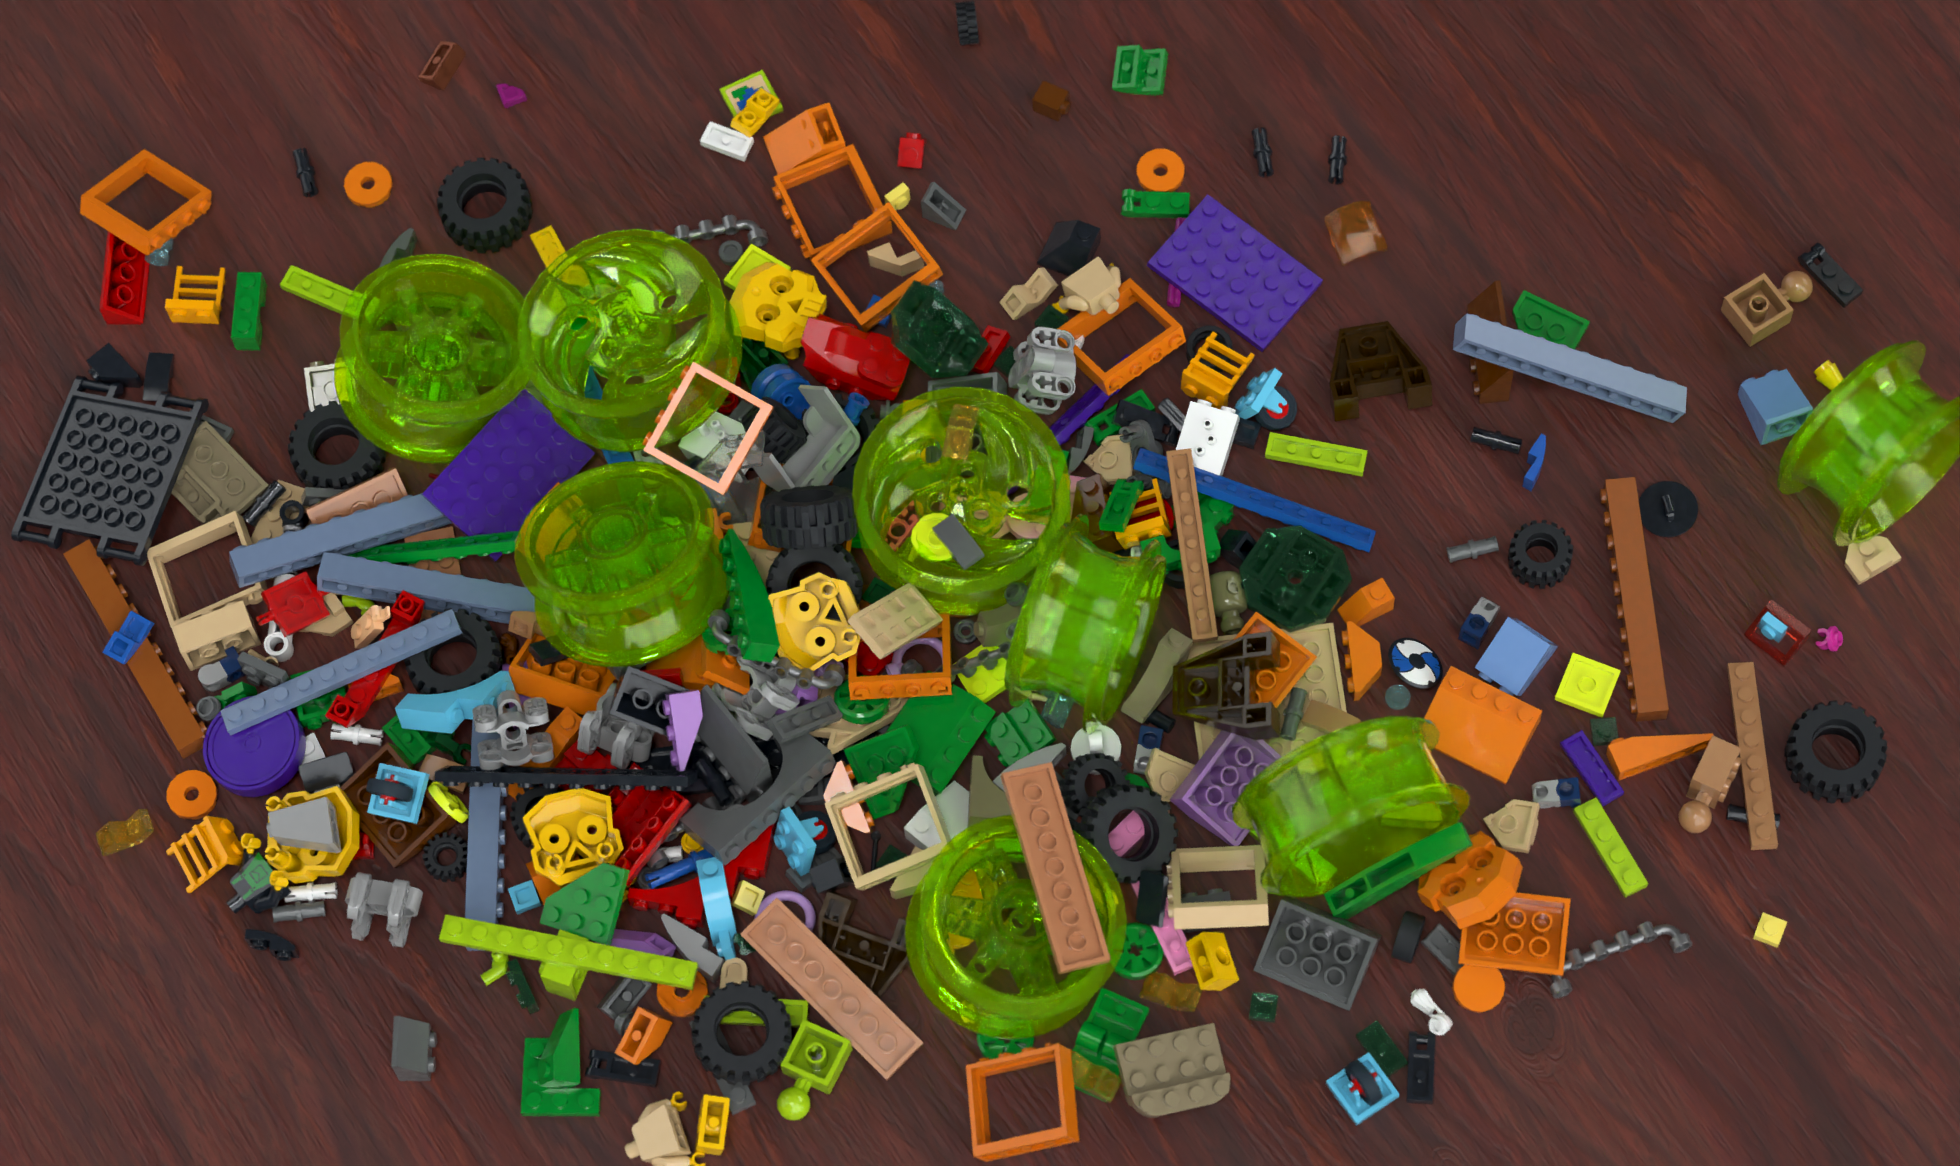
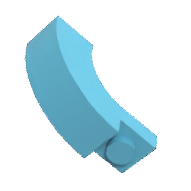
M715 857L696 861L713 947L716 946L717 942H720L718 932L726 929L729 930L732 941L738 942L723 864Z

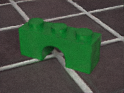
M262 272L237 273L231 339L236 350H261L263 328L260 322V307H265L267 284Z
M1212 521L1202 524L1207 564L1217 560L1221 552ZM1164 535L1140 541L1139 551L1148 577H1162L1175 569L1182 571L1180 551L1169 547Z

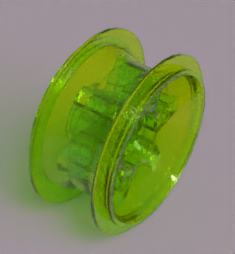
M423 254L398 259L379 267L369 274L348 298L342 312L339 329L340 347L336 355L334 367V384L338 401L352 425L373 444L393 455L411 461L451 463L499 410L512 402L524 390L531 379L539 353V331L536 320L521 293L507 279L478 262L445 254ZM392 323L395 324L398 330L379 331ZM477 332H479L482 335H484L488 340L474 337L476 336ZM382 377L394 378L398 380L395 383V385L392 386L391 384L386 382ZM475 386L495 387L492 390L482 395H479Z
M1918 340L1890 345L1871 356L1852 371L1809 415L1788 444L1780 460L1777 488L1781 493L1786 495L1793 494L1809 486L1817 489L1836 507L1840 517L1833 531V541L1838 546L1863 543L1885 531L1914 507L1936 485L1960 456V396L1951 401L1945 399L1922 380L1918 371L1923 363L1926 348Z
M644 461L618 462L592 468L571 477L547 493L533 507L519 530L515 544L517 571L524 586L535 597V615L543 636L563 655L589 665L603 667L631 666L653 661L677 651L706 630L709 626L708 619L711 612L717 609L721 610L729 594V591L726 590V574L722 570V554L719 553L718 549L720 540L714 534V514L709 498L694 479L673 467L659 463Z
M1081 513L1071 523L1066 522L1059 528L1038 566L1016 624L1007 658L1004 683L1006 690L1009 691L1011 706L1017 708L1027 700L1032 691H1051L1072 699L1084 710V733L1092 734L1099 725L1105 726L1112 719L1136 671L1160 601L1166 573V558L1161 556V543L1157 540H1152L1140 557H1122L1100 549L1088 539L1089 519L1087 515Z
M1003 815L983 820L955 835L941 849L929 870L917 885L906 915V953L911 970L922 991L942 1014L956 1024L972 1032L1001 1039H1025L1046 1034L1073 1019L1089 1003L1093 995L1105 984L1114 971L1121 956L1126 936V911L1123 895L1111 867L1101 853L1075 831L1072 830L1111 960L1109 963L1071 971L1065 979L1057 984L1055 983L1048 955H1053L1032 882L1030 879H1018L1010 863L1026 864L1012 815ZM975 871L983 899L952 895L957 884L968 874ZM1014 908L1015 910L1003 922L1001 916L1002 909ZM1012 919H1017L1020 924H1023V928L1015 927ZM1033 921L1036 929L1035 937H1022ZM948 932L975 940L979 950L966 968L956 956ZM975 964H982L986 971L984 973L978 972L975 969ZM999 967L1009 969L1020 990V994L998 990L984 982Z

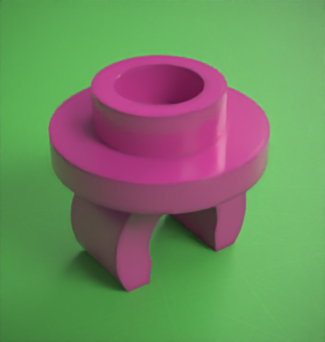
M1830 626L1828 630L1825 628L1818 629L1817 633L1821 637H1826V639L1822 642H1816L1817 647L1821 650L1837 651L1843 643L1842 632L1836 626Z

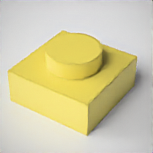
M904 182L884 196L885 204L889 202L895 210L903 209L911 200L909 188Z
M744 880L740 881L731 905L752 916L756 915L765 891Z
M1762 913L1753 939L1778 948L1787 921Z

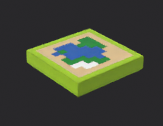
M763 70L720 89V94L733 118L746 107L747 100L760 88L777 97ZM781 103L778 104L770 117L783 111Z

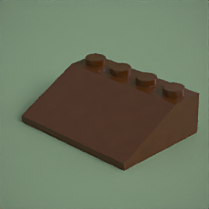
M1500 280L1494 281L1467 305L1466 314H1474L1482 319L1498 322L1507 327ZM1475 357L1469 359L1470 373H1475L1476 380L1472 381L1473 395H1478L1479 404L1509 401L1514 370Z
M387 742L340 788L344 790L360 814V828L366 835H369L371 841L392 866L397 868L422 851L424 846L428 847L427 841L429 839L434 841V836L437 834L439 837H442L443 833L449 831L458 821L451 817L431 796L428 791V787L431 785L429 782L427 783L417 824L367 813L372 795L366 791L369 778L376 779L380 763L419 771L399 747Z

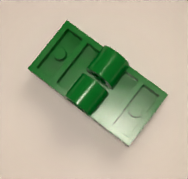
M1105 988L1101 989L1087 1021H1084L1078 1033L1074 1049L1071 1053L1074 1089L1106 1103L1108 1102L1120 1076L1113 1046L1137 1039L1149 1014V1007Z

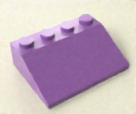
M1221 730L1170 798V801L1188 817L1230 846H1239L1295 771V768L1263 739L1253 740Z

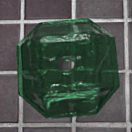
M916 280L908 286L891 310L893 324L891 344L930 378L966 376L988 346V342L984 337H981L977 325L969 316L936 288L921 285V282Z
M1301 525L1279 529H1265L1239 568L1247 608L1253 612H1258L1267 620L1289 633L1325 622L1352 583L1344 551ZM1291 578H1298L1301 582L1292 584L1289 580Z

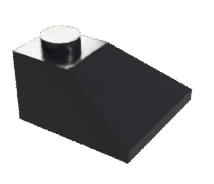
M1080 220L1056 222L1037 261V265L1069 277L1092 261L1101 242L1100 228Z

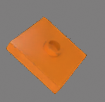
M702 640V676L746 695L750 690L749 673L740 670L741 666L737 662L736 657L730 654L726 655L725 651H717L718 654L713 653L705 647Z

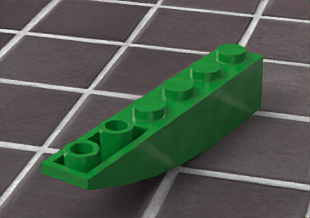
M728 529L724 538H721L718 549L719 553L722 554V570L726 574V590L729 591L730 609L733 610L734 614L733 625L737 629L738 634L737 646L741 649L742 659L771 663L780 647L772 606L768 599L765 585L748 551L735 531Z
M1459 822L1413 843L1364 869L1324 893L1333 917L1350 919L1471 847V840L1463 823Z

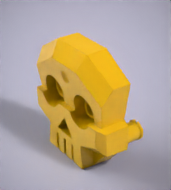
M766 262L743 274L729 301V312L734 336L765 342V347L782 352L786 358L791 360L799 357L800 347H802L800 341L808 317H817L819 314L823 315L827 308L826 295H822L819 291L815 276L800 270H793L791 272L778 263Z
M817 572L800 580V586L769 595L768 599L772 606L780 644L777 651L779 658L786 657L791 661L792 665L800 669L809 668L815 671L831 659L838 662L856 654L861 637L848 623V620L852 615L861 610L848 582L830 578ZM802 602H807L809 604L808 611H802L800 609V604ZM833 604L840 620L827 617ZM817 637L825 639L823 646L816 644Z
M338 786L313 794L307 791L287 793L283 800L272 796L266 802L269 805L266 806L269 812L327 797L335 806L342 851L340 853L318 851V854L314 856L316 850L280 845L268 834V847L265 850V853H267L265 855L267 863L278 871L285 872L284 877L293 883L312 882L318 876L336 877L343 875L359 849L360 814L344 790Z
M584 788L544 796L523 817V823L534 847L531 850V857L535 874L550 879L561 889L602 863L614 865L624 851L619 829L613 828L610 796ZM594 827L597 831L595 834H589L587 832L588 828ZM552 836H556L559 838V841L553 844L549 839ZM576 853L584 858L573 861Z

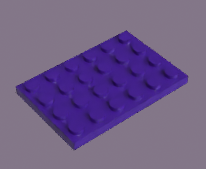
M1208 194L1147 264V267L1261 352L1275 339L1323 281Z
M522 386L421 495L466 536L520 531L540 500L558 482L565 487L591 459L595 452ZM494 552L487 556L496 562L503 553Z

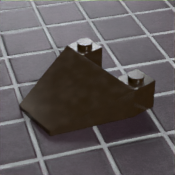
M1388 321L1339 329L1329 383L1330 405L1335 422L1359 418V400L1397 393L1404 394L1408 410L1432 406V383L1427 367Z
M1271 631L1246 634L1173 666V715L1253 740L1279 738L1280 713L1272 702L1255 704V670L1280 667V643Z
M827 891L819 914L818 939L880 999L920 951L928 925L901 917L898 920L891 940L850 925L849 921L857 899L835 891Z

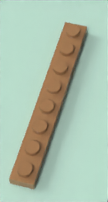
M1189 448L1166 451L1192 643L1218 640L1192 450Z
M1754 662L1728 663L1727 672L1737 747L1741 748L1739 757L1742 758L1740 771L1751 850L1777 849L1778 840Z

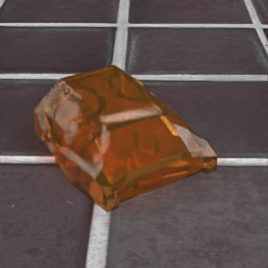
M1357 201L1335 209L1324 217V223L1342 267L1358 258L1381 250L1383 252L1388 250L1384 236L1373 214L1370 201Z

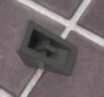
M931 182L921 201L923 218L952 230L957 229L966 212L963 206L935 182Z

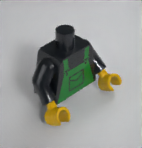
M245 833L241 837V845L247 849H244L242 862L237 873L230 880L237 893L226 903L235 914L246 905L256 914H259L264 910L276 908L279 901L289 895L291 891L287 887L289 884L288 879L283 878L285 872L275 870L258 851L254 850L261 846L260 839L254 838V834Z

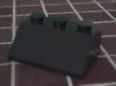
M624 665L614 691L609 714L667 736L666 726H669L670 722L669 716H665L662 701L666 700L665 694L689 691V689Z

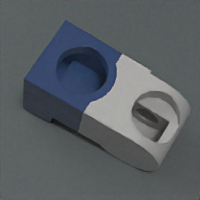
M1481 597L1462 625L1458 639L1479 649L1499 612L1500 606Z
M234 646L224 650L227 657L214 664H207L200 668L198 678L205 690L209 692L217 691L245 676L237 660L239 655Z
M1141 725L1133 773L1145 775L1144 772L1152 749L1161 750L1164 738L1163 729Z
M1578 777L1542 781L1531 786L1533 802L1539 803L1540 809L1553 806H1571V808H1576L1581 805Z

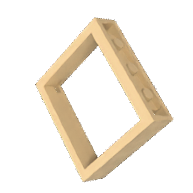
M236 511L149 548L147 557L170 627L177 625L182 620L197 618L206 611L221 609L233 601L239 602L243 600L245 606L249 604H258L263 600L261 593L268 589L265 580L255 583V586L181 617L164 563L235 532H238L242 545H252L245 520Z
M915 763L903 765L900 767L901 771L891 774V772L879 775L877 777L878 781L868 784V782L860 783L853 787L854 791L847 794L839 792L831 797L830 801L824 803L856 889L864 891L956 852L924 766L915 765ZM918 778L941 843L864 874L841 809Z
M1264 845L1182 848L1171 852L1172 859L1167 865V876L1169 877L1168 916L1169 918H1174V930L1269 926ZM1255 870L1257 900L1181 903L1180 873Z

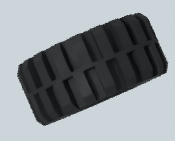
M482 157L477 158L475 162L465 161L464 166H456L452 169L453 174L451 176L449 174L443 179L444 185H441L438 190L437 207L445 232L448 237L453 239L455 244L458 246L463 244L464 249L471 252L473 249H477L478 253H486V250H491L493 253L498 252L500 247H510L512 245L511 241L514 239L518 241L523 236L521 231L527 230L529 226L528 220L532 218V203L525 180L517 169H512L511 164L505 161L500 164L496 158H490V161H486ZM493 192L506 198L503 208L491 217L478 219L463 213L467 202L480 193Z
M329 401V405L323 406L322 403L315 406L316 409L314 411L307 410L303 414V420L298 419L294 424L296 431L292 430L289 435L291 443L288 444V453L301 483H304L305 487L342 490L349 489L374 477L376 474L382 473V463L386 462V446L379 426L369 412H365L363 407L359 405L352 407L351 402L342 401V404H337V401ZM349 435L359 440L356 453L344 463L327 465L315 459L320 445L333 436Z
M827 485L793 487L792 489H783L766 495L760 503L763 539L768 545L775 546L776 548L813 549L823 546L828 547L851 540L852 537L856 536L859 529L856 496L852 490L845 487L840 488L839 486Z
M841 544L813 549H783L769 568L766 579L768 597L772 593L791 589L792 577L799 567L807 563L818 562L831 568L838 580L848 582L857 604L859 605L863 593L861 569L859 564L856 563L854 556L844 549ZM833 604L827 617L840 620ZM800 605L802 611H808V608Z
M458 609V612H455L462 634L404 659L407 673L417 692L425 695L460 690L484 681L502 670V665L504 664L502 659L503 653L498 638L490 624L486 620H481L480 615L474 612L468 615L467 610ZM436 611V612H434V613H432V614H430V615H431V617H434V616H437V615H439V614H438V612ZM453 642H464L475 647L477 651L476 658L472 665L464 672L447 676L433 671L431 667L432 659L443 646Z
M1837 700L1829 701L1828 705L1824 706V703L1821 702L1815 704L1813 710L1810 708L1806 709L1802 713L1801 718H1797L1793 724L1785 747L1784 756L1787 757L1785 762L1788 771H1792L1790 777L1793 782L1801 783L1800 790L1805 794L1810 791L1813 793L1812 798L1820 800L1823 797L1827 798V803H1835L1836 799H1840L1841 803L1850 802L1852 796L1858 799L1864 795L1865 790L1870 791L1880 776L1887 757L1885 753L1887 750V740L1882 739L1885 733L1882 727L1875 726L1877 720L1874 716H1866V710L1860 706L1858 709L1852 708V703L1846 701L1843 705H1838ZM1827 734L1843 736L1856 747L1860 757L1859 762L1849 769L1836 770L1823 765L1814 755L1812 750L1813 741Z
M1130 784L1110 785L1109 788H1102L1097 791L1096 797L1090 796L1086 801L1088 807L1086 809L1081 808L1078 816L1082 817L1081 822L1075 825V830L1079 831V837L1075 838L1077 846L1082 847L1079 855L1082 860L1088 861L1086 866L1091 871H1096L1097 875L1103 879L1123 883H1137V881H1140V874L1143 870L1162 872L1161 866L1168 865L1172 859L1169 853L1170 851L1175 852L1177 844H1174L1173 840L1174 837H1178V829L1173 827V823H1176L1177 820L1175 814H1169L1168 811L1171 809V806L1168 802L1161 801L1162 796L1155 791H1150L1147 787ZM1124 809L1134 810L1140 816L1145 830L1142 846L1129 858H1122L1115 854L1108 839V830L1112 819L1118 812Z
M741 981V984L734 985V982H729L722 989L717 987L712 990V994L709 997L705 996L701 1001V1006L696 1009L692 1023V1043L695 1055L701 1061L702 1067L707 1072L713 1073L714 1078L719 1081L722 1078L727 1080V1084L735 1085V1082H740L744 1086L750 1085V1082L755 1080L759 1083L765 1080V1076L769 1074L772 1076L777 1071V1067L782 1063L791 1045L792 1029L790 1016L786 1012V1006L782 1000L779 1001L776 998L777 994L772 990L766 991L764 986L758 983L755 986L749 985V981ZM736 1011H748L759 1016L765 1024L767 1033L763 1046L757 1052L746 1056H737L726 1052L719 1044L717 1038L718 1025L726 1015Z

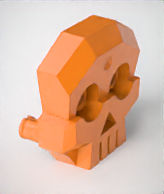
M1481 831L1468 835L1472 843L1471 847L1419 877L1417 893L1421 902L1435 912L1441 910L1459 929L1491 919L1516 894L1522 872L1520 860L1507 850L1496 846L1494 840Z

